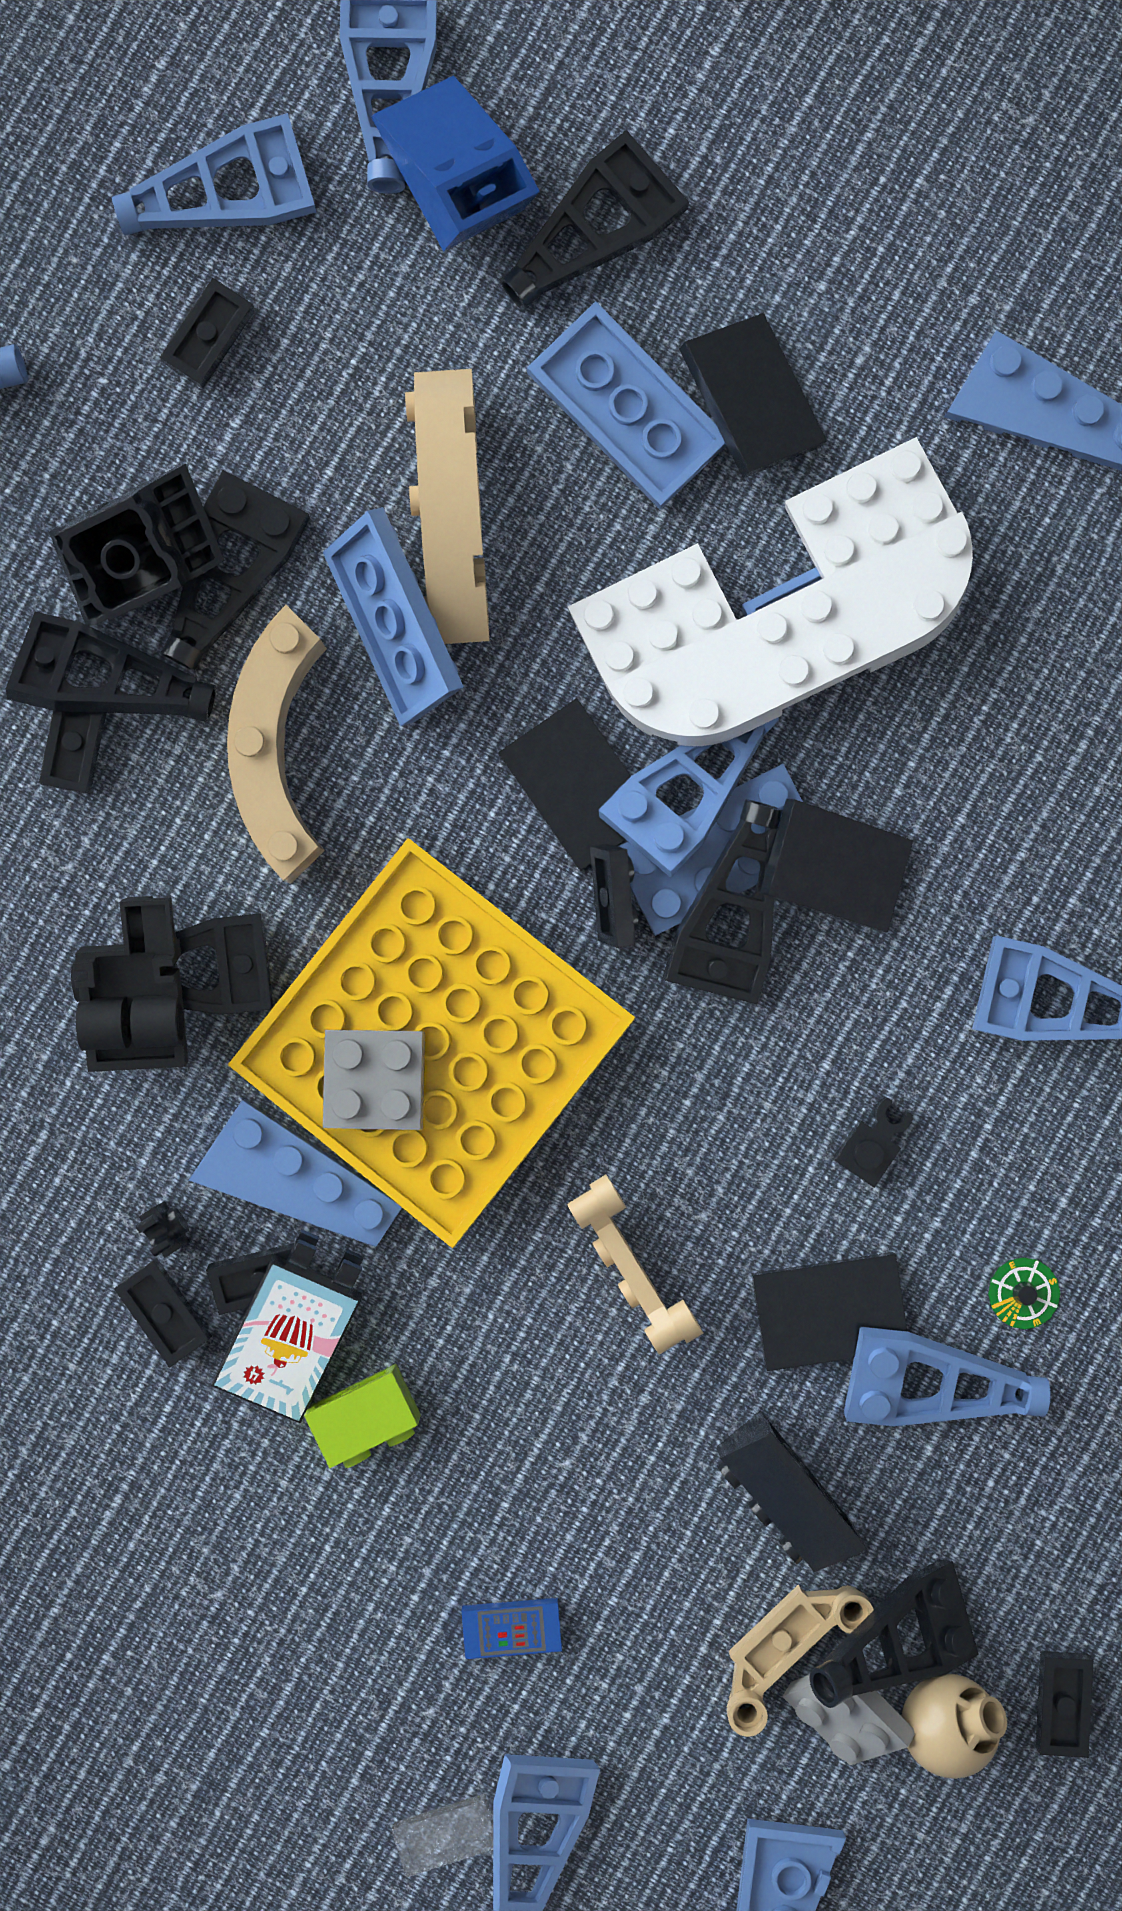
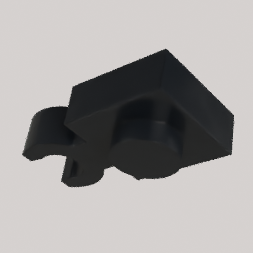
M887 1097L882 1098L874 1108L875 1121L870 1127L863 1121L858 1120L832 1158L874 1188L901 1150V1147L890 1141L895 1133L905 1131L913 1120V1115L905 1111L897 1122L890 1123L886 1119V1111L893 1101Z
M165 1201L139 1216L141 1222L136 1225V1229L139 1233L143 1232L152 1245L150 1251L153 1256H158L162 1253L165 1258L190 1242L185 1234L189 1231L185 1218L176 1207L173 1206L169 1209Z

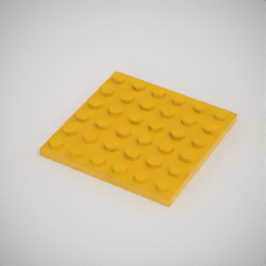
M407 838L228 1063V1066L447 1245L454 1248L636 1018L425 850ZM325 1030L425 1032L423 1130L323 1128Z

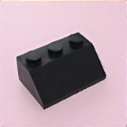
M761 1410L717 1446L720 1459L722 1460L717 1465L719 1471L734 1489L742 1484L753 1497L748 1502L749 1507L764 1526L767 1527L772 1522L784 1535L779 1540V1543L796 1564L804 1560L813 1572L855 1557L867 1549L851 1519Z

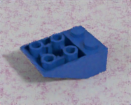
M455 76L449 77L373 114L371 117L443 252L522 212L540 192L517 147Z

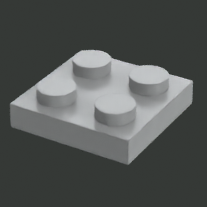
M325 1030L323 1128L423 1130L425 1032Z
M810 1675L790 1682L782 1696L795 1709L800 1720L812 1726L830 1745L832 1752L849 1765L907 1748L915 1735L914 1729L877 1691L852 1696L839 1705L828 1708L814 1695L810 1685Z

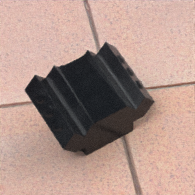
M186 463L174 467L164 474L133 488L128 493L110 502L98 505L48 531L83 620L88 626L97 625L107 619L111 621L182 587L187 581L225 561Z

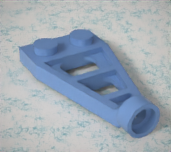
M340 0V42L369 161L367 165V186L378 193L393 194L401 192L406 187V181L394 159L382 158L385 156L393 157L371 118L373 115L371 102L372 99L404 100L426 89L437 49L438 0ZM370 47L408 48L410 58L404 77L401 80H375L369 71L366 58L367 50Z
M288 113L240 126L129 189L130 192L112 196L116 216L124 236L147 229L273 225L316 213ZM236 159L249 160L254 167L259 184L258 194L250 200H226L220 197L214 187V176L217 171ZM200 178L207 195V203L197 208L183 210L172 208L167 196L169 189L188 179ZM143 203L145 211L139 214L136 206Z
M779 717L753 729V731L746 732L721 743L735 757L720 778L714 779L695 763V759L712 745H680L632 775L599 809V817L671 878L704 844L764 735L779 721ZM681 775L689 776L704 791L703 798L693 815L688 818H680L656 797V792L662 785Z
M993 936L972 1030L1020 1041L1122 1039V985L1044 946L1001 936ZM1044 974L1051 975L1067 983L1072 988L1074 997L1069 1014L1062 1018L1041 1019L1031 1013L1030 1007L1039 976ZM1095 991L1120 1002L1121 1008L1116 1024L1111 1026L1089 1024L1083 1020L1090 992Z
M860 1327L844 1414L847 1422L885 1426L913 1425L1013 1413L1045 1417L1050 1405V1384L1045 1377L1027 1376L1022 1371L910 1332ZM920 1362L939 1369L943 1373L939 1392L931 1397L907 1399L901 1396L906 1366L908 1364ZM960 1373H969L990 1379L987 1396L978 1399L954 1398L958 1375ZM1018 1388H1020V1396L1015 1395Z
M505 1754L493 1801V1911H543L589 1816L600 1768L594 1760ZM524 1812L558 1814V1822L545 1845H519L518 1821ZM514 1864L541 1865L531 1892L510 1891Z

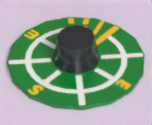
M1022 1257L1009 1260L997 1269L990 1280L988 1296L992 1310L1001 1321L1014 1328L1030 1329L1039 1327L1052 1317L1058 1307L1060 1289L1058 1280L1049 1267L1038 1260Z

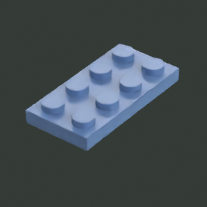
M596 301L527 367V374L659 510L727 446L717 425Z
M383 507L368 510L325 549L323 555L399 725L404 726L416 722L464 686L458 675L456 664L451 659L439 633L437 622L431 615L418 586L417 577L411 570L400 546L396 530L391 525Z
M784 764L749 780L733 790L704 844L671 878L629 842L619 846L627 849L628 856L632 860L634 879L630 883V888L654 936L682 922L738 826L745 799L768 804L782 810L784 809L786 799H795L803 802ZM696 808L680 815L679 817H690L691 815H693ZM752 823L751 829L754 833L760 834L765 832V827ZM744 856L738 858L726 881V889L741 893L757 885L760 871L759 862Z

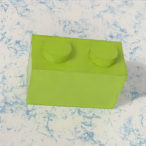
M393 1364L311 1404L304 1417L330 1469L342 1462L345 1468H349L371 1456L369 1449L385 1441L389 1447H392L409 1439L415 1434L413 1428L418 1426L421 1414L397 1364Z

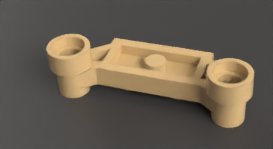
M607 1174L589 1184L591 1187L589 1191L567 1205L582 1229L591 1224L599 1239L592 1243L606 1267L608 1268L615 1263L625 1280L618 1283V1286L631 1308L634 1309L641 1305L652 1325L645 1328L644 1331L657 1353L660 1355L683 1340L689 1343L702 1335L703 1331L684 1300L679 1301L668 1309L666 1308L656 1288L614 1222L612 1216L627 1207Z
M798 1584L729 1650L730 1658L735 1662L732 1689L727 1704V1716L731 1728L737 1734L746 1737L759 1734L765 1728L768 1719L763 1701L764 1692L833 1626L838 1625L840 1629L850 1634L874 1610L868 1597L855 1587L848 1585L833 1590L804 1591ZM848 1603H857L852 1609H844ZM746 1703L751 1704V1706H750L749 1708H746V1709H740V1708H739V1707H740L741 1705H743V1704H746Z

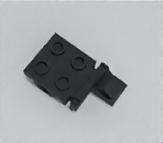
M153 896L127 897L119 902L124 944L83 946L75 953L76 961L72 964L73 971H87L81 973L74 981L75 988H79L80 1002L76 1010V1035L79 1047L82 1051H86L88 1072L186 1067L189 1060L180 967L166 968V966H173L181 955L180 939H177L174 929L171 897L153 898Z

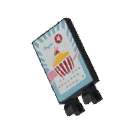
M301 1229L287 1260L273 1254L211 1385L297 1423H301L362 1298V1292L352 1288L362 1271V1266L360 1265L363 1261V1256L345 1249L332 1278L308 1268L317 1250L316 1244L319 1236Z

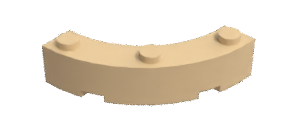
M472 369L414 372V392H405L407 421L415 422L418 485L409 486L411 515L420 516L427 593V596L423 597L431 615L437 622L444 644L490 641L484 558L474 557L483 555Z
M285 604L266 626L242 668L229 714L227 750L232 789L242 820L266 862L283 881L291 884L325 850L306 827L288 789L284 755L285 724L293 696L295 697L304 677L327 648L321 639Z

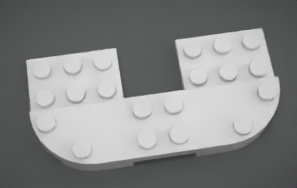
M917 437L785 501V509L822 578L818 582L736 620L697 543L568 606L569 612L596 668L621 713L650 736L654 734L664 739L676 741L678 745L706 746L722 743L782 716L783 709L866 669H869L871 673L915 652L930 643L945 630L958 612L967 589L973 559L971 534L963 513H957Z

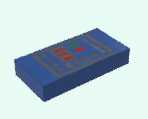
M558 1598L462 1606L465 1659L562 1651Z

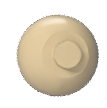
M946 1674L920 1682L908 1695L901 1715L914 1729L915 1735L907 1749L915 1761L927 1771L937 1776L951 1779L969 1777L986 1767L994 1757L1000 1738L1007 1729V1717L1002 1704L996 1698L990 1696L979 1684L957 1674Z

